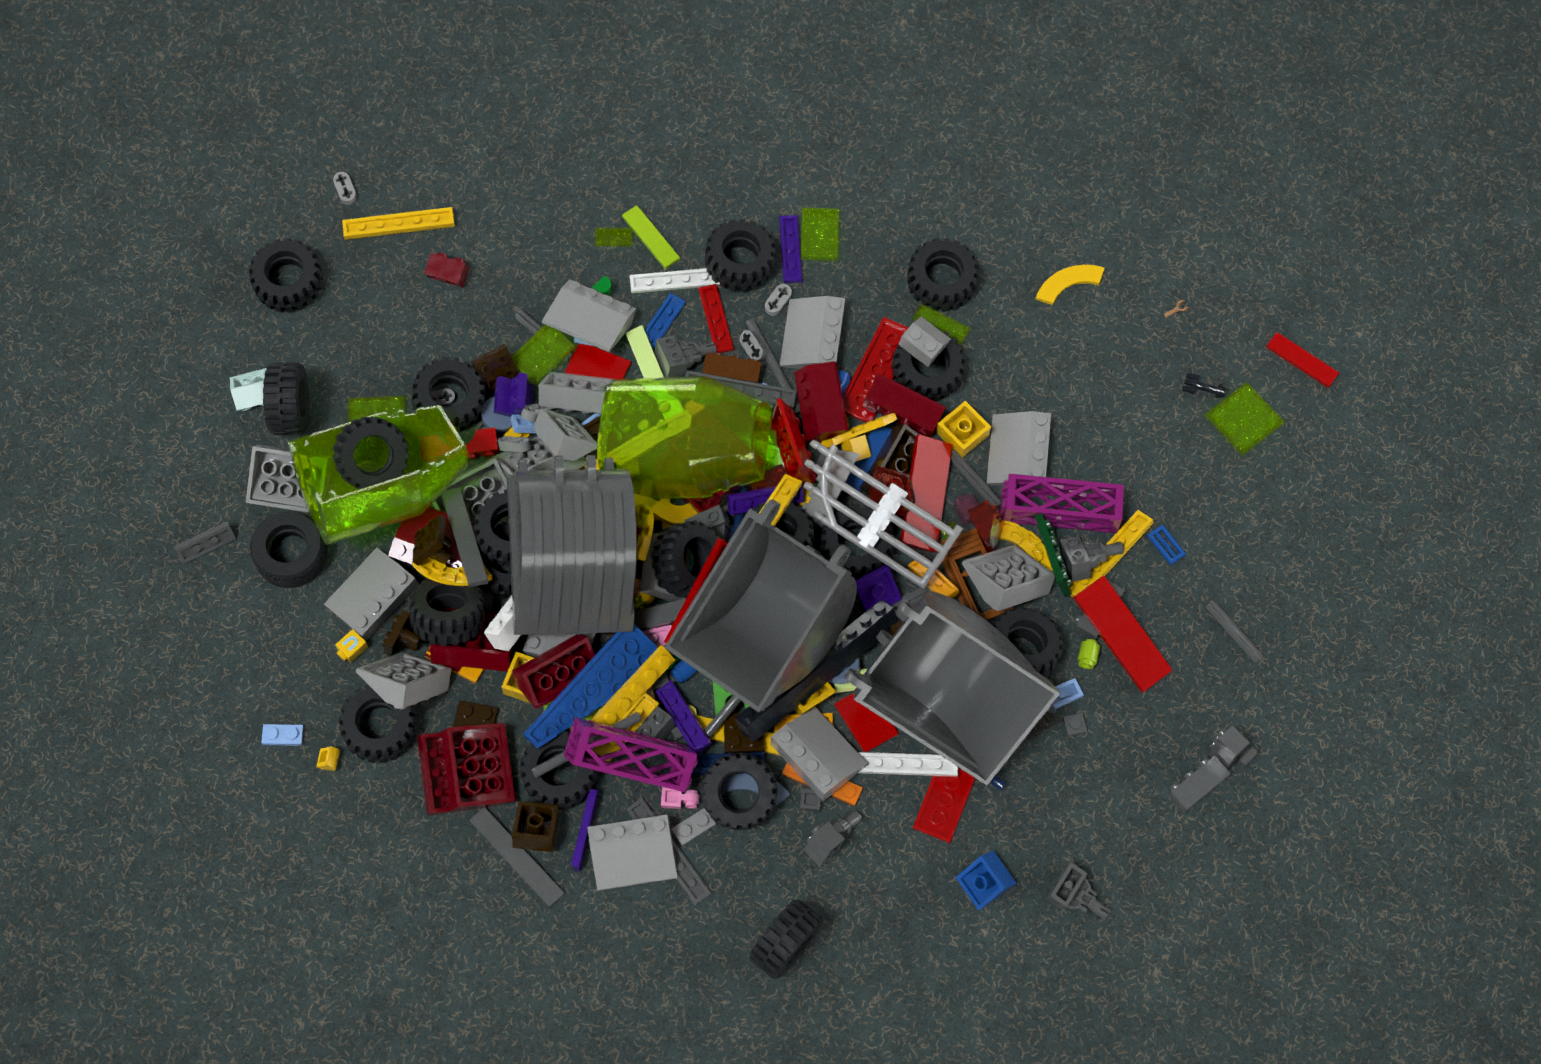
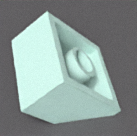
M266 368L230 377V390L236 410L246 411L251 409L252 406H264L263 380Z

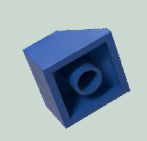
M994 850L981 855L956 877L978 910H981L1017 884Z

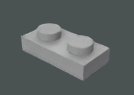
M705 808L671 828L680 844L684 846L716 826V823L706 812Z

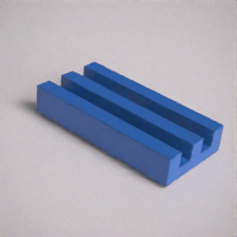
M1163 525L1147 535L1170 566L1186 555ZM1161 531L1179 553L1178 555L1174 553L1158 532ZM1154 535L1159 539V541L1163 544V546L1167 549V551L1171 554L1173 558H1171L1168 555V553L1160 545V543L1157 541Z

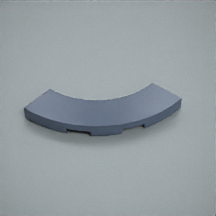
M746 773L731 774L722 783L721 796L729 792L741 790L752 791L758 794V785L753 777ZM778 782L776 805L790 796L789 792Z

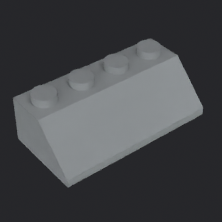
M550 372L538 385L539 406H544L548 409L561 408L564 411L577 410L586 414L594 412L607 416L612 414L617 408L622 380Z
M540 408L533 430L555 456H563L564 462L566 460L575 461L598 448L599 444L574 417Z
M841 450L836 452V454L853 465L859 455L855 452ZM832 461L829 472L845 482L850 471ZM818 475L816 479L819 481L817 488L820 489V475ZM828 481V495L837 499L841 489ZM810 491L808 497L811 499L808 504L804 503L802 508L811 517L814 527L822 529L824 524L815 519L813 515L816 511L822 513L823 516H826L821 499Z

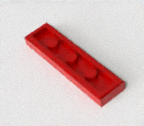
M717 285L699 287L701 302L712 342L716 346V353L721 354L734 351Z
M1276 332L1266 346L1267 349L1327 388L1330 387L1339 374L1338 371L1278 332Z

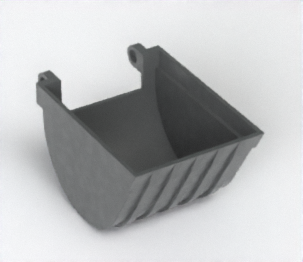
M595 455L586 456V470H564L563 456H554L553 470L528 471L527 459H518V471H514L507 478L514 635L633 632L636 516L633 486L629 471L627 469H614L613 458H604V470H596Z
M773 499L766 503L761 513L749 509L664 647L757 712L771 705L777 696L803 680L822 661L843 630L853 608L857 591V584L851 576L852 573L843 568L850 556L851 550L845 545H841L835 551L830 561H827L815 553L816 550L811 546H804L776 528L771 523L780 509V504Z
M937 592L925 593L916 606L903 599L895 612L903 623L893 636L884 630L880 631L877 639L884 648L863 675L854 669H849L845 674V678L856 686V689L853 691L854 700L985 785H988L1060 693L1047 678L1033 668L1022 653L999 630L958 601Z

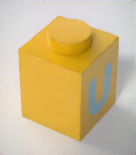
M353 629L335 644L338 650L336 652L343 661L347 659L350 663L368 648L366 641Z

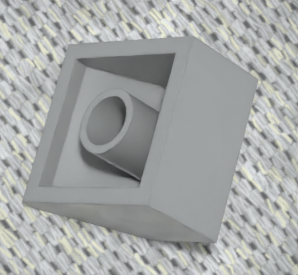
M921 316L902 335L898 345L929 367L951 339Z

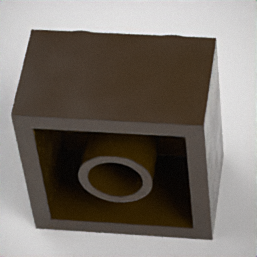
M518 801L512 831L513 848L553 852L559 822L558 805Z

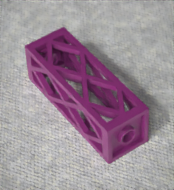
M1009 474L1007 480H1004L1001 489L1002 505H1000L999 516H1003V521L1038 526L1036 519L1031 515L1042 513L1044 518L1049 519L1051 526L1055 528L1117 533L1122 522L1124 485ZM1040 484L1045 487V488H1039V489L1034 488V487H1036V486H1038V485H1040ZM1090 489H1091L1093 492H1095V493H1084L1085 491H1088V490H1090ZM1037 496L1045 501L1046 504L1038 506L1030 499ZM1046 496H1055L1059 498L1055 500H1050ZM1094 500H1096V501H1106V502H1109V503L1104 504V505L1101 506L1100 504H1098V503L1095 502ZM1063 501L1068 503L1067 505L1062 507L1057 505ZM1087 501L1096 509L1088 511L1080 503ZM1024 502L1025 504H1027V505L1030 506V507L1017 506V505ZM1074 507L1080 512L1067 511V509ZM1081 520H1091V521H1089V522H1087V523H1084V522H1082Z
M578 717L574 719L564 756L573 765L681 792H686L687 787L690 786L692 781L691 773L698 761L697 754L687 745ZM596 735L606 736L605 738L588 743L590 737ZM614 741L621 748V750L597 756L591 750L592 747ZM622 741L634 743L637 745L626 747V745ZM646 747L655 749L636 756L632 753ZM585 751H586L591 757L585 756V755H584ZM661 753L669 760V762L646 768L639 761ZM623 754L629 757L614 763L605 761ZM634 762L639 769L625 765ZM671 767V771L669 773L663 775L653 773L655 771Z

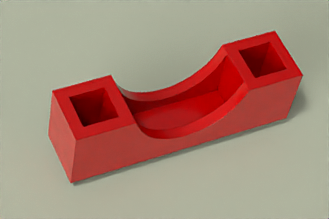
M495 427L476 430L473 439L461 447H452L445 444L439 435L419 437L422 461L427 463V465H436L438 461L444 460L447 463H454L460 458L475 460L476 456L492 458L495 454H499Z

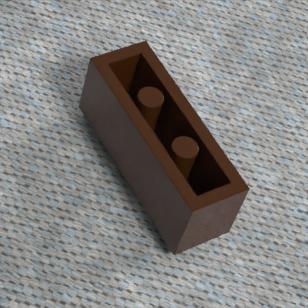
M716 352L706 353L702 373L759 383L761 362H758L756 359H740L733 355L723 356Z

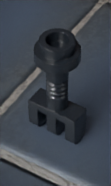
M1187 373V379L1184 381V384L1188 386H1183L1182 391L1195 394L1196 389L1216 394L1215 398H1223L1226 390L1223 384L1219 383L1218 387L1198 382L1200 375Z

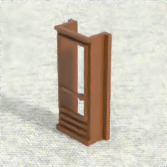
M975 528L959 534L944 557L942 564L949 580L959 589L957 597L960 603L987 621L1003 614L1004 611L1009 609L1013 611V607L1000 611L991 609L979 614L963 580V577H967L968 573L964 571L961 574L955 561L977 552L979 555L987 553ZM946 540L941 541L940 544L944 545Z

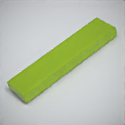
M637 205L622 214V218L665 270L680 260L678 254Z

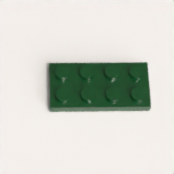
M1042 513L1035 515L1056 582L1064 597L1071 595L1070 587H1073L1066 572L1067 567L1064 559H1062L1060 546L1055 539L1056 534L1053 526H1051L1049 519L1044 518Z

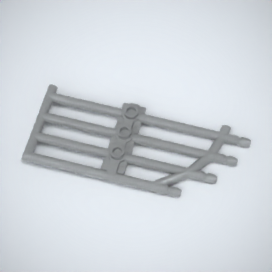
M812 440L810 445L826 456L823 468L808 459L804 463L806 467L820 475V489L814 487L809 482H806L803 486L821 499L826 516H823L822 513L816 511L813 517L924 589L963 528L956 525L952 529L907 500L906 496L908 493L893 483H891L890 487H887L836 454L838 447L833 444L828 449L824 445H820L818 441ZM832 461L884 493L880 502L876 503L831 474L829 470ZM828 481L873 509L874 511L869 519L863 518L828 495ZM901 505L949 535L944 545L939 544L896 516L895 513ZM832 507L863 526L858 536L837 524ZM890 521L936 550L938 554L933 562L885 532L884 530ZM879 538H882L928 568L923 577L920 578L875 549L874 546Z

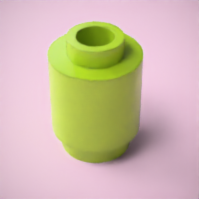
M1086 639V641L1081 642L1077 659L1078 665L1081 668L1093 669L1094 665L1097 664L1100 645L1097 644L1096 640Z

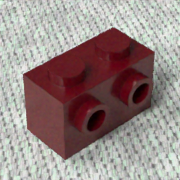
M441 252L437 254L431 253L424 274L428 278L463 288L470 267L461 258L455 257L450 259L448 255Z

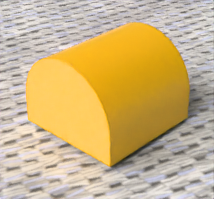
M332 746L321 748L317 768L335 771L340 750Z

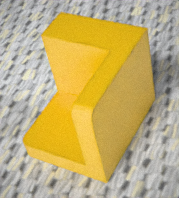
M865 435L840 443L843 451L859 454L856 461L871 457Z

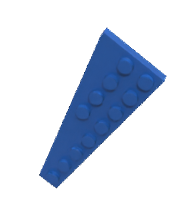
M634 623L633 632H615L522 735L534 747H541L571 727L575 717L582 719L607 703L658 647Z

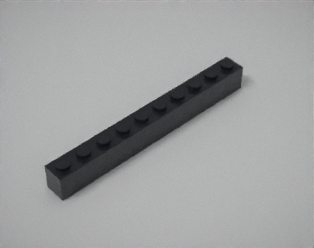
M883 600L877 602L841 631L826 656L803 680L777 696L773 703L762 711L757 712L749 706L736 716L735 721L741 734L754 743L879 641L877 635L881 630L890 632L891 625L898 622L894 608Z

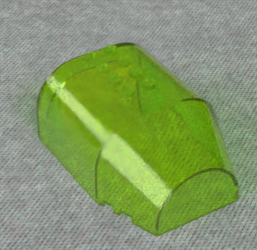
M707 376L614 379L606 388L597 439L599 470H604V458H613L614 469H627L629 471L633 493L651 499L707 498L713 496L714 492L720 490L725 492L729 490V487L738 484L743 486L764 479L772 408L763 400Z
M441 405L416 408V413L405 414L404 410H398L399 415L387 416V412H381L367 416L378 417L397 426L405 435V440L408 441L410 458L407 459L409 465L407 469H404L403 476L360 490L350 485L341 477L335 468L336 464L332 456L334 455L333 444H336L337 441L335 439L336 436L341 434L342 428L345 425L348 426L351 422L288 441L294 471L311 518L327 546L422 515L468 467L466 445ZM367 436L356 445L353 455L354 461L361 470L375 472L385 465L389 450L387 444L381 438Z

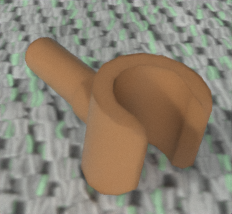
M1178 301L1174 309L1163 314L1165 318L1179 311H1188L1189 306L1181 309V304L1186 301Z

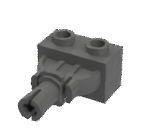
M673 335L658 338L654 354L666 380L671 381L685 378L686 369H689L694 363L700 362L701 357L706 356V353L716 352V346L714 342L698 345L695 342L688 343L676 340Z
M720 505L685 520V522L698 521L699 523L706 524L715 531V535H718L724 541H726L727 530L732 528L726 510Z
M1079 536L1060 540L1061 556L1064 559L1072 582L1091 578V569L1098 566L1101 562L1107 561L1108 556L1124 553L1121 542L1104 545L1102 542L1081 541Z
M657 706L635 732L665 740L676 725L673 718ZM650 747L642 748L645 752L655 750Z
M854 811L845 819L838 818L834 825H831L829 821L823 826L819 824L813 829V834L806 840L808 844L804 851L821 867L836 854L845 840L842 836L847 837L851 828L862 820L861 815Z
M1072 862L1065 864L1045 899L1059 909H1078L1083 913L1091 910L1105 920L1111 909L1096 900L1097 892L1091 889L1089 882L1085 878L1088 873Z

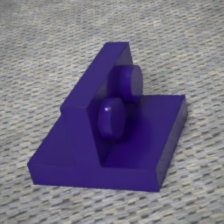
M520 372L513 379L501 376L496 378L494 413L509 417L521 415L525 405H532L534 385L527 383V374Z
M886 564L855 580L857 584L855 598L860 601L864 612L880 600L892 605L902 599L889 566Z

